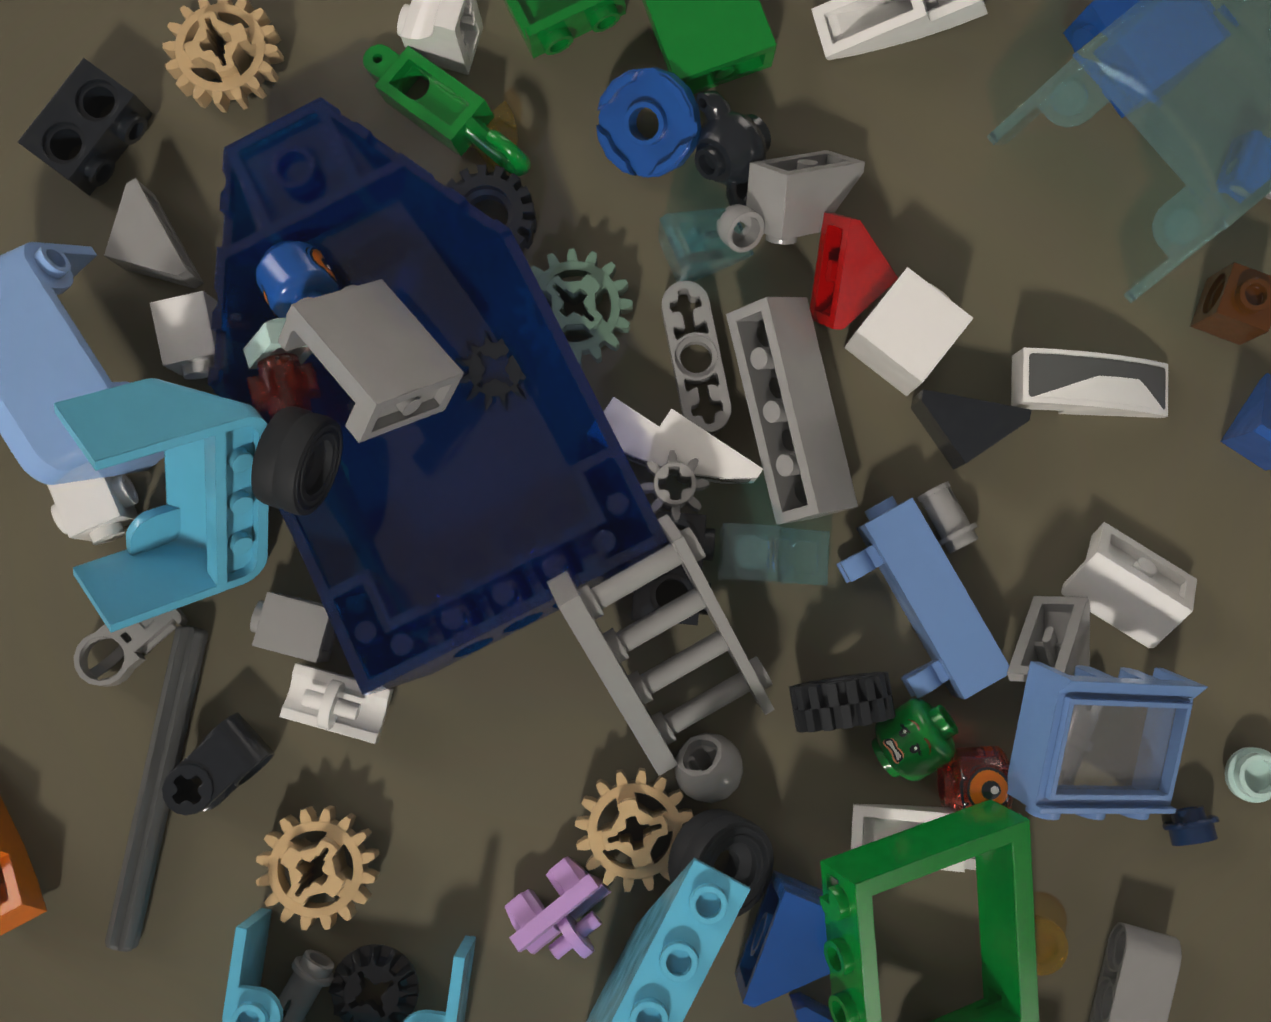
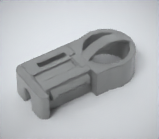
M180 608L112 633L104 624L96 632L83 638L76 647L73 657L74 668L79 677L88 684L103 687L119 685L126 681L134 670L147 660L142 653L147 654L177 628L176 623L181 626L186 625L188 622L187 617ZM112 638L120 644L108 657L89 670L87 658L90 650L96 643L103 639ZM124 657L122 668L117 674L110 678L98 679V677L111 669Z

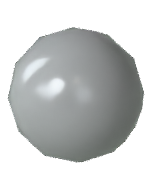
M705 732L690 737L679 748L675 758L678 764L674 767L678 786L687 796L700 802L712 804L728 798L739 787L744 773L739 749L732 741L720 734Z

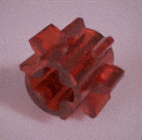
M280 353L262 359L257 364L259 376L247 378L252 403L255 404L257 412L268 410L270 419L278 411L288 406H296L312 411L310 399L322 396L313 364L310 362L301 365L299 357L293 353Z

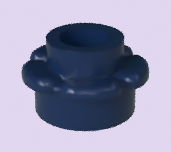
M1191 806L1176 809L1175 814H1170L1172 821L1165 822L1162 825L1163 829L1169 832L1172 846H1185L1217 840L1218 837L1214 823L1220 820L1216 815L1206 816L1204 806Z

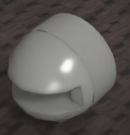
M740 204L728 206L721 218L717 220V233L722 242L733 251L738 253L747 252L760 242L765 229L764 220L761 215L748 206ZM738 222L746 225L740 234L734 230Z

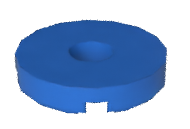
M657 67L628 70L612 80L600 97L597 111L600 110L598 117L599 125H596L598 141L606 157L622 172L647 178L660 177L684 165L696 149L701 130L699 106L690 87L676 74ZM645 107L651 109L656 114L659 122L658 131L651 139L644 137L637 128L638 114Z

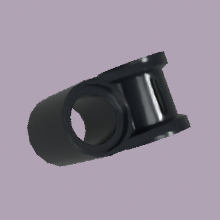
M235 713L218 724L201 741L200 745L168 774L162 788L163 799L168 808L177 814L185 816L212 810L220 805L240 785L258 773L273 758L275 753L239 713ZM200 778L203 782L198 788V793L201 797L192 798L190 792L194 788V783L191 779Z

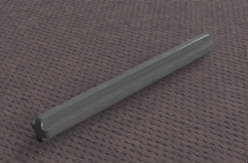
M183 625L178 626L175 630L105 938L106 947L112 950L128 952L139 945L169 808L163 799L162 788L165 778L180 763L208 638L207 631L202 628Z

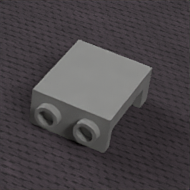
M382 279L358 286L349 285L340 291L315 298L306 297L291 304L278 339V343L285 351L307 345L355 402L345 427L358 443L444 411L464 374Z

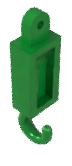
M376 44L366 50L363 55V65L371 77L377 81L374 86L385 102L461 157L473 143L510 174L514 173L517 176H522L529 172L531 169L530 158L497 130H491L487 126L495 116L484 98L410 46H407L400 55L383 44ZM419 77L429 83V89L423 97L414 100L405 95Z

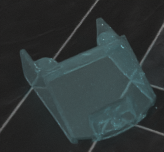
M1140 0L1072 55L1073 58L987 136L993 145L1007 144L1040 113H1043L1050 121L1059 126H1080L1090 120L1112 100L1185 183L1186 186L1168 200L1155 214L1152 223L1153 237L1167 256L1128 287L1123 295L1130 303L1221 231L1226 230L1271 192V0Z

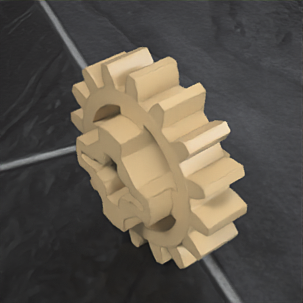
M198 0L200 9L195 12L183 5L180 8L182 15L186 19L183 24L169 22L167 26L176 40L165 42L162 46L163 50L172 59L165 64L166 70L174 79H178L175 83L186 97L193 95V98L200 107L206 109L213 100L218 109L225 113L229 109L231 100H236L245 110L249 108L247 98L249 94L254 93L256 96L264 99L267 96L264 88L261 86L264 80L270 82H278L279 76L271 67V64L284 62V56L279 48L275 46L281 41V38L275 27L269 25L271 21L261 7L254 10L249 0H237L235 5H233L231 0H217V4L212 5L208 0ZM222 40H223L224 43H225L224 49H223V46H222V44H221V41H222ZM223 55L226 61V65H224L222 62ZM216 78L222 82H211L209 80Z
M639 768L636 779L628 781L622 769L617 770L616 785L612 787L603 779H599L596 782V787L601 796L596 799L585 795L581 803L591 812L590 816H579L575 821V827L586 830L588 835L577 840V850L591 849L593 853L587 860L585 867L590 871L600 865L605 868L603 884L607 886L616 876L622 877L625 892H631L634 879H642L648 891L654 890V875L658 873L670 881L668 860L672 844L681 830L682 824L688 822L693 817L691 809H678L676 806L684 797L681 789L679 788L667 794L664 791L667 777L663 774L653 784L646 782L645 768ZM636 793L646 794L655 798L665 809L652 810L638 802ZM616 798L618 812L613 821L598 827V820L602 811ZM636 816L640 825L649 824L651 826L643 830L642 840L634 841L631 834H621L620 831L626 829L627 818ZM672 831L666 849L659 857L653 859L652 848L658 837L668 835V832ZM614 849L621 851L631 857L633 865L617 861L606 851Z
M329 805L323 809L320 818H317L313 806H309L300 810V823L291 814L279 821L284 834L273 830L265 836V842L273 850L263 852L256 857L257 863L268 867V873L258 878L256 884L257 886L264 887L271 886L273 893L268 896L264 904L266 907L280 902L284 906L280 917L282 922L285 923L297 914L301 916V930L307 931L314 924L316 918H320L324 930H328L336 924L337 912L344 920L348 921L357 913L353 901L365 905L371 898L372 893L363 885L374 883L379 878L380 872L369 868L368 863L379 856L380 852L379 849L375 848L365 849L363 842L372 832L369 828L363 829L358 833L352 829L356 818L355 814L350 813L341 821L335 820L336 808ZM305 832H327L325 837L318 842L312 843L306 838L301 840L297 838V836ZM345 847H347L351 854L353 869L347 865ZM329 850L323 859L325 863L323 864L322 871L325 874L309 884L314 875L312 871L315 868V863L312 860ZM284 866L288 868L291 887L286 879ZM326 893L332 898L336 895L340 897L325 903L310 901L314 895Z

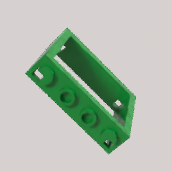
M989 799L820 861L823 895L819 898L825 913L827 941L824 944V955L830 970L832 994L829 997L828 1004L834 1022H882L872 896L973 857L976 858L984 998L930 1022H1039L1030 819Z

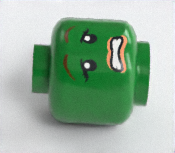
M912 698L895 709V718L876 723V738L871 741L872 748L878 761L892 777L897 778L901 775L906 780L919 781L948 764L954 758L956 749L953 736L959 733L958 727L950 713L940 704L933 708L922 699Z

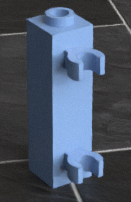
M891 496L864 511L869 521L856 529L867 547L837 563L836 566L846 583L853 582L879 567L932 661L901 677L911 697L916 696L920 698L945 682L953 697L967 699L1006 677L1010 666L913 497L897 504L894 497Z

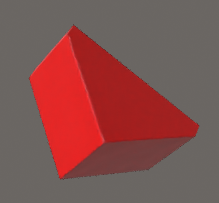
M824 212L810 311L813 321L831 329L843 330L885 292L898 277L861 220L836 213Z

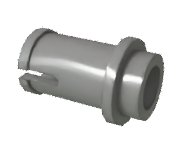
M949 481L928 490L917 497V499L922 503L941 537V540L938 541L940 546L945 545L949 554L979 538L974 531L978 527L977 523L970 524L950 488Z
M309 949L304 952L303 956H297L293 960L292 969L294 972L278 998L283 1011H288L283 1018V1022H304L322 987H327L332 983L334 979L332 973L334 963L325 954Z

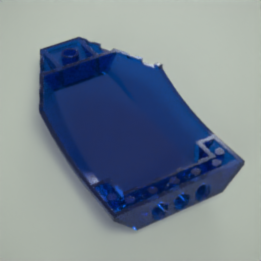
M322 97L224 147L222 171L226 177V184L220 195V211L224 214L222 247H217L214 289L218 295V302L212 312L211 329L216 332L214 367H209L207 385L213 388L217 396L251 405L267 424L281 409L288 406H296L310 410L313 413L329 416L341 426L343 434L341 462L335 481L323 503L313 513L306 516L296 515L280 508L279 510L309 571L362 695L367 696L431 675L560 610L547 582L565 571L569 573L577 589L587 584L591 589L657 552L669 543L606 415L509 227L497 219L493 220L470 204L463 195L453 188H447L437 181L430 172L401 152L397 153L374 137L371 131L358 122L348 119L338 108ZM288 240L308 242L321 251L336 278L338 291L349 285L358 286L382 279L464 372L463 375L469 373V367L462 366L455 359H471L474 353L470 351L466 341L477 345L478 348L485 345L483 341L484 330L491 337L492 343H498L502 338L509 349L505 357L502 356L500 359L494 360L490 356L486 357L482 352L477 355L483 361L482 364L487 370L478 386L481 388L486 382L489 383L491 380L497 379L511 387L514 383L508 378L509 375L506 373L505 367L509 363L508 359L513 355L526 376V379L524 381L520 380L517 385L522 389L526 399L515 395L513 391L506 394L509 399L507 411L500 402L499 396H493L491 405L485 411V394L479 392L476 397L466 401L474 385L471 381L459 383L444 411L358 443L345 427L355 402L314 353L300 367L248 368L243 351L244 347L265 322L277 318L256 282V268L271 246Z

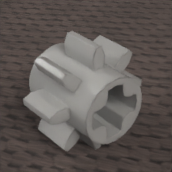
M670 450L667 464L661 468L655 462L648 461L646 468L655 478L653 482H645L639 485V492L653 494L655 501L652 503L649 511L651 515L657 513L663 507L671 510L673 522H678L681 514L680 508L685 505L696 512L701 509L700 502L693 497L695 491L708 488L709 481L705 479L696 480L693 471L696 469L699 461L697 458L690 460L685 465L677 462L675 451ZM668 474H677L679 483L688 484V488L682 490L679 500L670 499L668 490H659L658 485L665 484Z

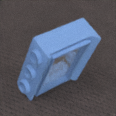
M1030 661L1007 775V794L1025 804V811L1046 820H1059L1061 814H1076L1092 820H1104L1106 814H1121L1137 820H1147L1150 814H1175L1176 808L1170 804L1193 700L1206 690L1208 686L1164 668H1154L1153 676L1139 670L1121 667L1118 678L1095 668L1083 665H1076L1074 675H1068L1042 662Z

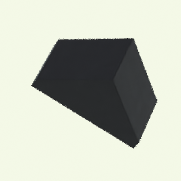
M925 389L912 398L911 404L912 411L953 470L968 463L1030 421L1031 416L1030 409Z

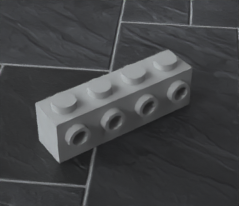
M765 297L727 313L726 317L776 525L819 518L858 507L807 297Z

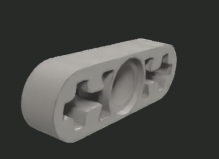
M679 281L672 284L665 291L662 298L661 313L682 416L711 435H714L726 426L731 415V401L708 294L702 286L692 281ZM687 295L690 303H699L700 307L693 310L692 321L694 331L705 327L707 334L693 332L684 335L678 340L675 338L674 332L684 333L685 331L681 312H672L670 309L677 306L678 296ZM690 345L705 347L711 355L710 366L700 373L686 370L680 360V355L686 347ZM716 378L718 386L708 385L707 394L710 404H719L721 411L715 413L713 423L705 424L702 416H693L691 410L699 406L698 388L686 391L685 383L697 385Z

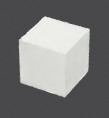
M907 267L844 348L901 393L908 396L924 382L973 320V317L952 302L943 291L928 283Z

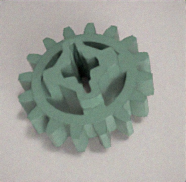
M572 248L568 250L567 261L562 263L558 261L553 253L548 254L549 269L544 272L533 265L530 268V273L535 284H520L519 286L521 296L529 300L528 303L516 306L518 317L530 319L520 328L524 338L538 336L533 345V349L538 355L544 353L548 348L552 349V361L555 365L559 366L565 355L572 356L575 368H581L583 355L590 354L592 359L598 364L602 362L601 348L606 345L614 351L620 348L619 341L614 335L615 332L629 333L630 322L620 317L621 314L633 312V301L620 298V296L628 291V282L626 279L613 282L612 279L616 273V265L610 262L600 269L597 267L596 252L591 251L585 262L578 261L576 251ZM570 276L584 277L581 281L562 280ZM605 293H607L611 303V312L607 322L597 311V305L602 301ZM543 295L552 305V312L546 318L547 322L544 325L540 320L539 314ZM563 300L566 303L569 301L573 305H578L583 301L587 318L575 312L566 317L567 314ZM586 335L589 338L581 342L565 341L568 336Z

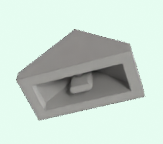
M136 178L127 182L104 256L124 270L191 288H197L204 284L155 194Z
M1033 596L1007 671L1009 681L1026 682L1030 661L1042 662L1068 675H1074L1076 665L1090 667V603L1088 597Z

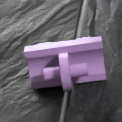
M567 856L549 869L546 874L560 895L549 906L545 908L535 892L530 889L521 892L505 905L509 919L516 930L509 938L518 952L527 949L531 954H536L560 933L563 935L548 946L556 959L559 960L572 948L584 959L595 951L588 935L602 925L601 920L593 911L579 922L576 920L610 894L611 891L607 885L603 884V879L589 874L579 863Z

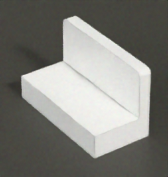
M1103 522L1091 535L1086 560L1063 583L1061 593L1065 597H1088L1092 614L1147 648H1155L1193 612L1197 579L1106 522Z

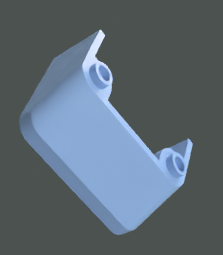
M29 242L0 255V434L23 470L35 480L48 485L148 471L164 458V451L95 471L55 414L54 403L131 382L111 381L57 296L63 294L72 286L73 277L97 256L91 246Z

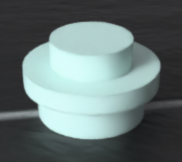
M1245 747L1234 752L1226 763L1224 773L1225 781L1230 791L1236 797L1252 803H1261L1271 799V753L1257 747Z

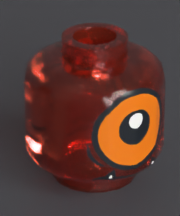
M999 746L955 748L956 752L952 761L937 770V788L940 803L943 807L949 806L951 811L956 812L991 799L1009 809L1012 808L1014 798L1007 794V775L1010 762L1004 750Z

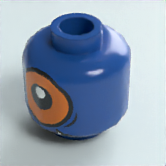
M289 240L279 242L266 251L256 268V282L277 318H286L291 304L296 303L300 299L306 297L315 298L338 291L336 278L321 251L308 242Z

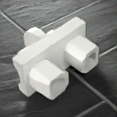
M295 663L289 692L279 717L376 744L379 742L394 689L306 664Z

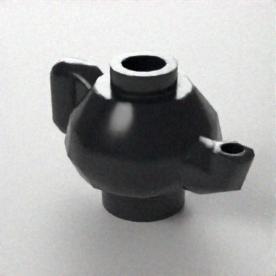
M714 90L701 92L697 95L696 100L706 120L701 126L694 157L695 166L704 178L726 185V196L730 206L735 204L746 206L750 162L766 160L767 151L771 146L770 131L765 122L758 116L753 114L744 115L732 111L729 102Z

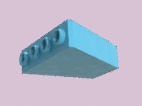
M693 858L636 924L586 1022H683L750 891V887Z

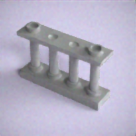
M668 514L657 520L670 544L590 589L587 584L577 589L567 571L547 582L558 608L658 776L678 765L668 746L677 740L675 734L748 692L752 694L765 715L775 710L765 692V689L773 685L769 675L757 656L748 660L697 563L706 557L700 543L690 527L679 531ZM682 565L694 587L692 590L618 632H615L613 628L604 633L602 632L596 619L605 615L602 610L603 608L677 566ZM706 610L717 630L716 632L641 675L638 670L627 675L621 662L630 658L627 652L699 611ZM728 651L739 673L665 715L659 711L651 716L645 705L654 700L651 694Z

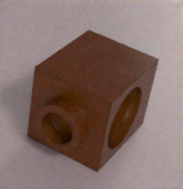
M1233 262L1207 278L1190 327L1238 345L1269 332L1271 326V275Z

